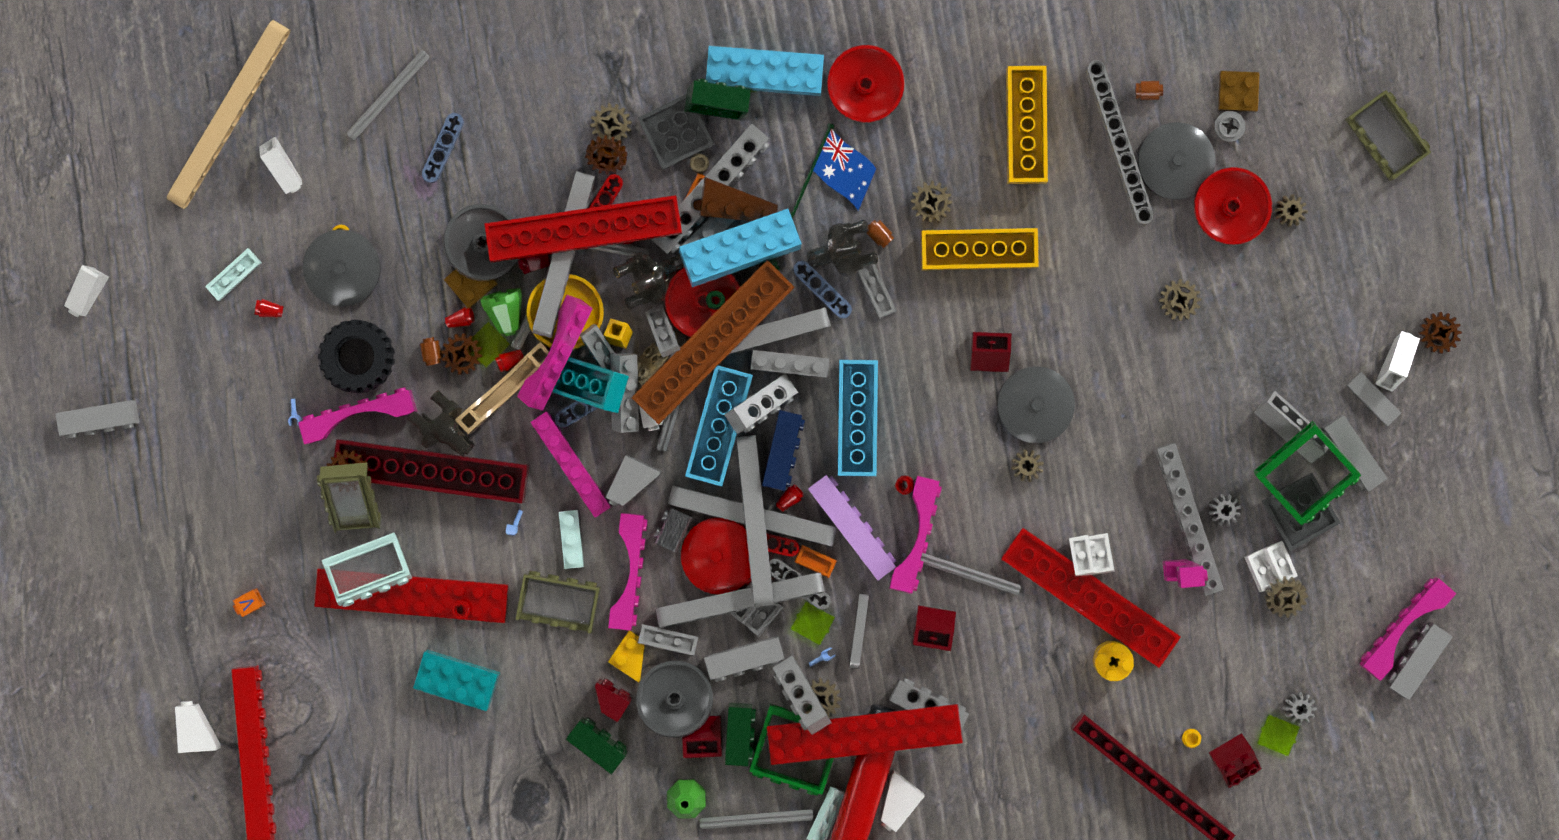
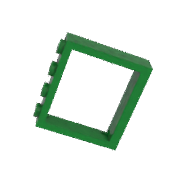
M1311 421L1254 470L1255 476L1301 526L1304 523H1310L1317 512L1324 511L1330 505V501L1341 497L1345 492L1344 490L1349 485H1355L1361 476L1359 470L1314 421ZM1316 434L1351 473L1300 515L1266 476Z
M770 704L749 772H752L753 776L763 779V776L771 778L770 781L781 785L782 782L789 784L788 787L795 790L805 789L810 795H823L834 758L826 760L819 785L757 765L767 735V726L770 725L772 716L776 715L798 723L801 720L799 714L795 715L792 710Z

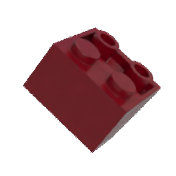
M972 332L970 371L1009 372L1012 333Z
M918 605L912 644L951 651L956 611Z
M606 678L604 680L599 679L595 689L601 713L618 722L632 700L629 697L630 693L622 688L620 690L613 687L614 683Z
M721 715L709 716L700 729L688 736L682 737L683 758L722 757Z
M1242 733L1209 752L1214 765L1228 788L1238 785L1242 780L1255 775L1262 769L1252 747Z

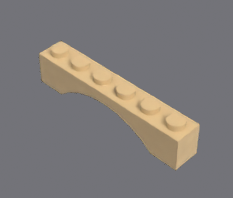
M541 342L537 344L496 385L456 418V422L467 434L474 432L521 389L524 381L538 370L550 350Z

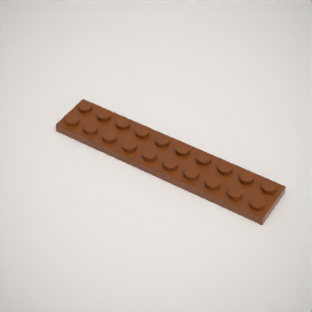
M767 260L631 398L654 421L660 424L795 287Z

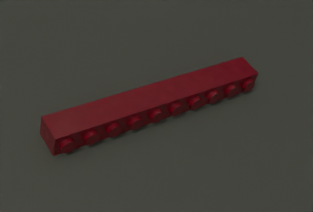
M1083 712L1070 726L1073 731L1210 840H1232L1236 836Z

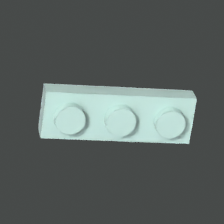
M247 248L205 287L220 301L262 262Z
M579 511L559 512L564 569L584 567Z
M830 787L806 839H827L838 816L845 791Z

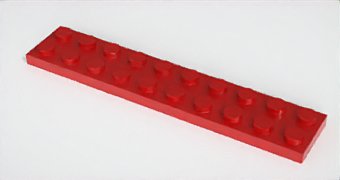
M676 195L484 223L490 263L682 234Z
M1023 527L1001 557L1004 562L1158 668L1161 667L1181 638L1174 631L1094 576H1076L1074 564L1071 560Z
M317 569L314 607L456 619L451 613V607L456 601L463 600L470 605L471 611L469 616L462 620L506 623L509 584L412 576V579H409V582L404 585L398 586L396 584L391 586V589L386 592H375L368 599L361 600L360 598L355 600L352 605L343 607V605L339 606L336 602L325 569ZM330 569L339 594L391 575ZM459 606L458 612L464 613V608Z
M958 704L830 719L832 723L814 734H811L808 729L804 731L800 723L767 726L771 765L963 743Z

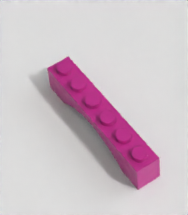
M566 295L558 311L557 330L551 349L538 370L524 381L517 396L528 407L543 411L593 309L583 300Z
M403 387L394 390L395 394L389 396L387 393L376 395V399L372 401L366 398L357 401L358 405L351 406L349 403L339 406L340 410L332 412V409L322 411L321 416L314 417L312 414L302 417L303 421L298 422L303 442L304 444H310L326 439L339 423L358 413L377 411L394 417H402L418 412L412 391L406 390Z
M549 411L531 421V424L593 516L596 518L611 508L612 505L608 503L609 500L579 460Z
M917 476L911 496L918 513L919 527L917 539L909 556L893 570L889 585L891 590L912 594L913 590L917 591L919 580L916 577L917 573L922 571L924 561H921L922 553L926 554L928 542H925L926 536L931 534L933 524L930 523L931 516L935 517L937 505H934L936 497H940L942 489L939 486L940 481Z
M621 513L619 534L628 550L630 574L624 593L610 609L608 628L632 630L633 626L637 624V615H634L635 607L639 606V596H636L637 588L641 587L642 577H638L639 569L643 568L644 560L640 555L641 550H645L646 539L642 538L643 531H647L648 520L644 519L645 515Z
M1187 559L1163 561L1164 580L1178 581V587L1180 588L1205 586V581H1208L1207 570L1202 565Z
M1430 578L1424 584V590L1421 593H1417L1411 599V605L1401 610L1398 620L1395 623H1390L1386 628L1387 632L1385 635L1377 638L1373 643L1374 647L1372 650L1365 652L1361 657L1362 661L1359 664L1377 680L1381 681L1393 668L1396 645L1405 629L1423 614L1444 608L1456 595L1439 578Z

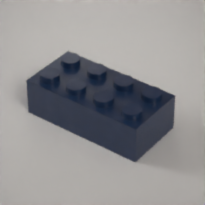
M779 410L762 486L785 491L786 487L790 488L792 476L789 475L790 468L794 469L797 458L793 456L794 449H799L801 438H797L799 430L803 431L805 423L802 415Z

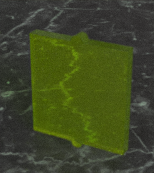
M489 322L473 336L472 340L473 342L479 340L477 347L483 348L479 351V354H482L483 357L478 358V360L486 368L498 357V354H501L510 345ZM471 346L470 351L474 355V350Z
M805 602L800 613L796 614L797 618L791 630L820 645L826 633H829V628L835 617Z
M1268 714L1264 726L1261 727L1262 731L1257 744L1289 756L1293 744L1296 743L1295 739L1300 727Z

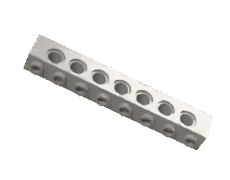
M751 124L705 177L730 186L734 180L738 182L744 175L742 171L747 166L750 168L756 162L755 156L759 152L764 153L769 147V138L755 125ZM753 143L755 145L754 151L746 152L744 150L745 144ZM740 157L742 164L739 167H734L731 164L733 158ZM726 171L730 174L727 181L719 179L721 172ZM704 178L678 206L680 222L683 215L688 214L691 216L689 224L684 225L681 223L682 234L678 235L676 239H670L668 236L651 239L668 255L670 253L674 254L681 246L679 244L683 238L687 240L693 233L692 228L695 224L700 225L706 218V216L699 215L700 210H696L693 207L694 202L702 198Z
M1176 443L1155 448L1154 451L1190 559L1207 570L1208 581H1205V586H1200L1201 592L1207 596L1222 591L1224 588Z

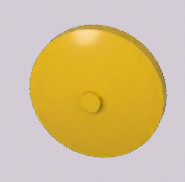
M569 274L562 303L566 295L583 300L593 309L582 332L593 324L597 325L600 329L603 322L604 308L598 291L582 277ZM546 279L534 288L527 303L526 316L531 331L533 330ZM558 318L552 338L533 334L541 343L550 348L555 338ZM580 336L573 350L585 346Z

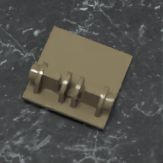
M654 343L647 347L637 360L638 382L642 386L669 358L668 356L663 358Z

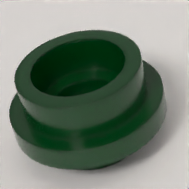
M711 291L706 297L707 306L713 310H718L725 303V297L720 291ZM713 297L719 298L718 304L712 303Z

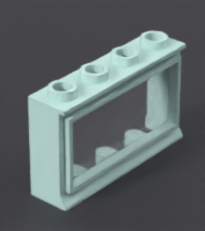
M395 533L322 560L336 602L339 606L343 605V607L352 605L355 600L360 598L361 600L368 599L375 592H386L391 589V586L396 584L398 586L404 585L409 582V579H412Z

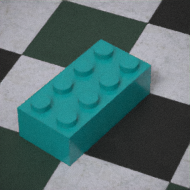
M569 357L552 392L603 410L618 413L629 376Z
M426 650L424 651L413 689L487 711L490 707L500 672Z

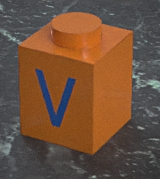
M257 588L233 600V608L241 617L247 616L266 605Z

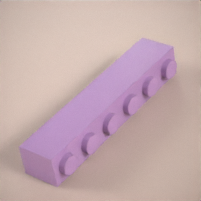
M827 475L823 476L810 486L808 490L877 580H880L896 567L894 564L896 559L890 552L885 553L882 549L885 546L879 537H873L871 534L873 529L867 521L863 523L860 520L861 513L855 506L853 508L850 507L847 503L850 499L844 491L841 493L836 488L838 483L832 475L829 478Z

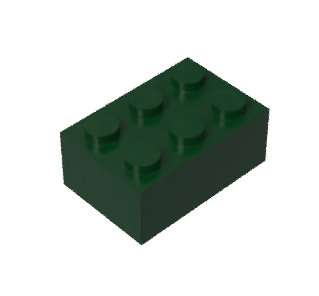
M697 79L687 89L684 111L741 121L749 110L751 90L746 89L742 85L731 87L727 86L724 82H716L714 84L708 83L706 79Z
M729 703L725 765L748 766L749 761H753L754 747H750V742H754L755 728H751V723H755L756 709H752L753 704Z
M582 717L565 740L612 775L628 753L626 750L627 746L619 740L616 742L610 738L612 735L607 730L597 728L595 726L596 722L591 718Z

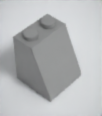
M625 455L606 496L609 499L608 503L616 507L626 505L660 476L662 471L634 457Z

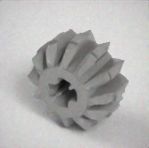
M1220 494V501L1214 497L1213 501L1216 504H1209V507L1214 508V511L1208 512L1209 515H1215L1212 521L1216 522L1219 519V526H1222L1224 521L1226 526H1230V520L1236 523L1237 519L1234 516H1241V513L1236 512V510L1242 508L1241 505L1235 506L1238 499L1235 498L1231 501L1232 495L1230 494L1226 496V499L1224 494ZM1224 505L1229 508V511H1226V515L1221 513Z
M1298 692L1297 697L1292 693L1290 695L1292 700H1285L1289 704V706L1283 707L1284 710L1288 711L1285 717H1291L1290 722L1295 723L1297 721L1298 725H1302L1303 720L1309 723L1308 717H1315L1311 711L1317 710L1316 707L1312 706L1315 700H1309L1310 695L1305 694L1303 696L1302 692ZM1298 705L1304 708L1302 712L1296 709Z

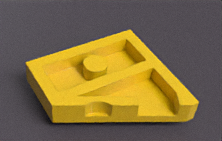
M629 630L608 663L639 682L641 680L645 645L639 644V636Z

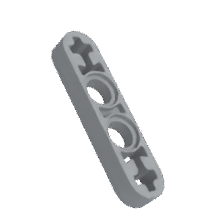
M774 558L769 561L770 564L778 562L779 568L784 570V567L788 569L784 572L783 577L780 578L779 575L781 573L777 570L772 572V567L770 566L771 575L779 581L786 580L785 577L788 573H794L796 577L802 576L780 559ZM826 592L817 594L821 598L826 596V605H818L819 600L815 597L813 601L809 599L813 595L803 597L818 609H826L831 603L830 596Z
M859 594L849 668L859 669L869 600V595Z

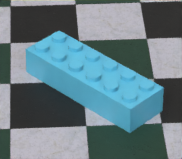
M709 46L706 80H708V83L714 84L716 82H724L727 86L731 87L742 85L751 91L821 96L824 55Z
M785 209L680 246L679 254L691 286L695 287L766 262L767 260L769 261L800 250L802 243L789 209Z
M839 360L838 476H876L878 360Z
M719 365L715 367L685 477L723 486L737 433L724 414L747 399L753 375Z

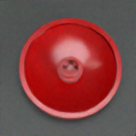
M873 45L855 46L844 51L831 66L827 81L828 94L834 107L846 118L861 123L876 122L890 115L900 103L904 92L903 71L898 61L888 51Z
M1230 167L1214 172L1202 182L1194 200V214L1199 227L1214 241L1227 245L1243 244L1256 238L1266 228L1272 213V198L1268 187L1259 176L1243 168Z
M683 268L672 278L666 291L665 306L668 317L680 332L692 337L717 311L707 306V295L711 291H720L724 295L726 302L740 287L732 274L692 287L686 270ZM713 297L712 303L718 304L719 298Z
M711 518L700 522L690 530L682 545L681 563L687 578L694 586L710 594H724L740 589L750 580L746 528L743 525L724 518Z

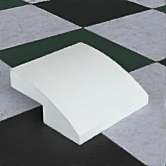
M1108 533L1069 538L1076 576L1115 572Z
M1283 541L1244 557L1259 592L1270 589V583L1275 585L1276 578L1283 581V576H1286L1287 580L1298 576Z

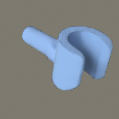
M291 399V417L288 419L290 426H292V418L297 419V425L301 421V417L297 415L295 399Z
M518 510L513 525L507 524V535L517 534L519 520L523 513L522 510Z
M832 648L823 650L818 658L809 662L810 667L820 661L833 659L835 655L830 657L827 653Z

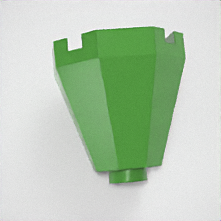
M520 288L507 289L506 292L497 291L483 296L480 299L482 307L498 332L505 334V336L516 334V330L520 328L522 302Z
M678 779L667 790V808L679 819L695 818L706 807V790L695 779Z

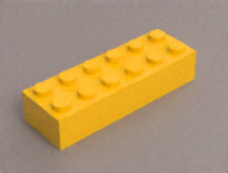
M1008 66L1006 68L1007 184H1046L1048 182L1047 67Z
M1038 228L921 231V270L1039 267Z

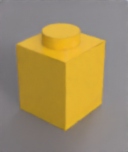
M610 318L603 336L609 344L626 349L633 331L628 323Z

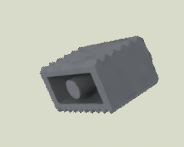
M671 508L670 511L666 510L662 517V521H664L662 529L658 527L653 537L657 539L655 543L676 553L692 517L674 508Z

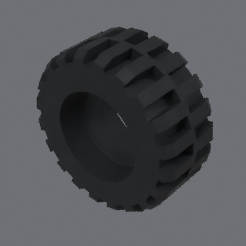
M362 320L343 321L339 325L333 326L331 331L324 335L323 338L325 339L319 346L321 348L320 354H318V359L321 361L319 367L324 372L326 380H329L335 388L345 392L365 393L378 388L380 384L386 381L387 376L391 374V367L395 363V359H393L395 351L391 346V339L377 325ZM355 338L367 341L374 351V361L371 368L359 375L348 373L340 363L342 346L347 341Z

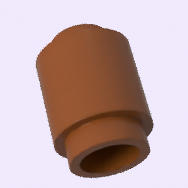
M1140 81V83H1136V99L1159 100V97L1163 96V84H1159V81Z
M874 220L866 227L869 230L866 234L882 248H885L894 239L891 235L892 232L881 220L878 222Z
M434 337L423 339V343H420L423 362L425 361L426 366L441 363L440 358H442L439 340H434Z

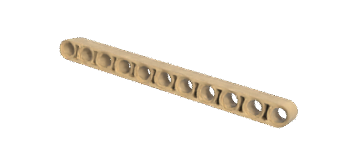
M275 20L269 23L170 189L167 200L182 209L189 205L286 42L290 29Z

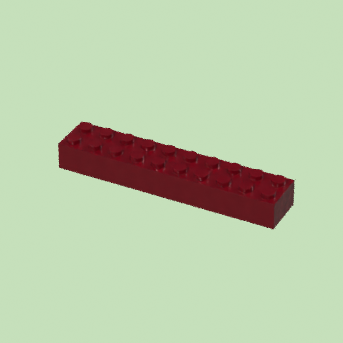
M336 439L334 457L337 458L336 452H340L343 455L344 450H347L348 454L355 451L356 457L361 454V462L366 461L368 464L367 476L371 477V483L525 503L530 465ZM345 458L349 463H356V461H354L351 458Z

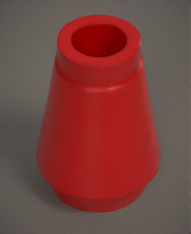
M265 299L257 300L254 315H259V317H282L284 306Z
M466 307L445 317V323L448 328L470 326L471 323L475 322L472 309Z
M519 349L498 354L495 361L501 372H507L517 365L524 356Z
M794 484L786 489L776 503V506L784 512L800 502L804 493Z

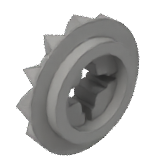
M1226 111L1216 119L1214 130L1218 138L1225 142H1234L1244 134L1245 121L1239 113ZM1232 119V126L1237 129H1231L1227 134V127H1224L1222 124H1228Z

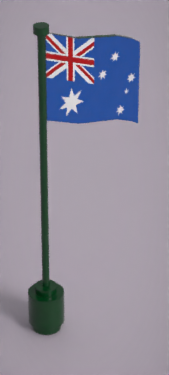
M828 123L826 126L828 127L791 212L792 220L813 171L829 187L848 199L858 211L874 176L875 166L864 155L845 143L832 130L835 125ZM776 258L769 260V262L779 271L780 266L777 265L778 261L775 260Z

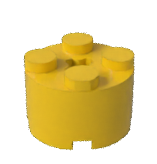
M1106 641L1096 648L1093 655V666L1097 673L1106 680L1120 681L1131 673L1134 667V659L1131 651L1122 643ZM1111 657L1117 658L1115 665L1109 664Z

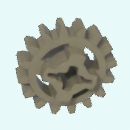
M608 103V108L601 105L602 110L600 112L595 110L597 116H591L595 123L590 124V127L595 128L592 132L593 135L599 134L598 136L601 139H604V136L607 135L608 139H611L613 133L620 131V134L614 136V141H621L622 137L628 138L625 133L631 132L628 125H631L632 121H627L630 114L624 115L626 110L624 107L619 110L618 104L613 108L611 103ZM610 112L609 116L601 117L605 113ZM618 114L622 116L624 124L619 123ZM614 120V123L617 126H612L611 129H609V126L606 123ZM599 124L605 128L604 135L599 130Z
M931 181L929 186L926 182H923V188L917 186L916 188L919 192L912 193L916 198L910 200V203L915 204L911 209L918 211L915 215L916 217L922 215V221L929 218V223H932L933 218H935L939 222V216L945 218L946 214L944 212H950L951 210L947 207V205L952 204V201L948 200L951 193L946 194L947 187L941 189L940 182L937 186L934 185V181ZM931 189L937 190L941 194L936 195L932 193ZM924 192V200L918 202L920 195ZM929 196L932 200H936V202L934 203V209L931 206V204L927 205L926 203L929 200ZM944 201L943 209L939 212L938 205ZM921 209L931 211L932 215L924 213Z
M1178 279L1177 284L1174 281H1170L1171 287L1168 285L1164 286L1166 292H1160L1163 298L1159 299V302L1164 304L1160 309L1167 310L1164 314L1165 316L1171 314L1172 320L1178 316V320L1182 321L1183 316L1186 319H1190L1189 314L1196 315L1194 309L1200 308L1197 302L1202 299L1197 298L1200 291L1193 290L1196 286L1195 284L1189 286L1188 280L1182 284V280ZM1179 287L1187 289L1189 293L1182 292ZM1171 292L1172 298L1168 301V295ZM1178 295L1184 298L1182 305L1176 302ZM1192 299V305L1189 308L1188 303L1189 300ZM1176 307L1179 309L1181 313H1177L1173 311L1171 308Z
M1283 576V581L1276 578L1275 585L1273 583L1269 584L1271 589L1265 590L1267 596L1264 598L1268 609L1273 614L1277 613L1279 617L1285 614L1289 618L1290 613L1296 616V610L1303 611L1301 605L1307 604L1305 599L1308 598V595L1300 580L1295 582L1293 577L1287 580L1286 576Z
M819 678L817 683L812 679L811 687L813 691L819 696H825V703L822 701L820 703L826 709L825 712L830 718L829 713L836 714L834 708H840V705L837 703V701L842 700L841 697L837 696L840 690H834L836 684L829 685V679L823 682L822 678ZM823 686L826 688L824 690H817L815 687ZM831 693L834 696L833 704L829 702ZM812 708L808 709L806 714L810 713Z

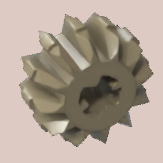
M1291 194L1289 199L1285 195L1282 197L1283 202L1280 200L1276 202L1280 208H1274V211L1280 212V214L1275 216V218H1283L1280 222L1281 225H1284L1287 221V226L1292 227L1293 223L1295 226L1300 225L1299 220L1305 221V217L1301 214H1307L1308 210H1302V207H1305L1307 204H1300L1301 197L1295 200L1294 194ZM1292 206L1295 213L1289 215L1290 212L1288 213L1287 209Z
M1023 450V457L1020 453H1016L1019 460L1012 459V462L1017 463V466H1012L1011 470L1018 469L1014 476L1017 477L1022 474L1020 481H1024L1027 475L1028 482H1031V475L1038 479L1039 476L1035 472H1043L1038 466L1044 465V462H1037L1041 457L1040 455H1036L1033 458L1035 453L1033 450L1030 451L1029 456L1027 450ZM1027 460L1028 463H1032V468L1029 467L1031 469L1029 471L1022 467Z

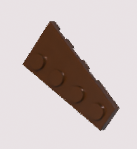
M704 176L699 215L754 221L777 213V204Z

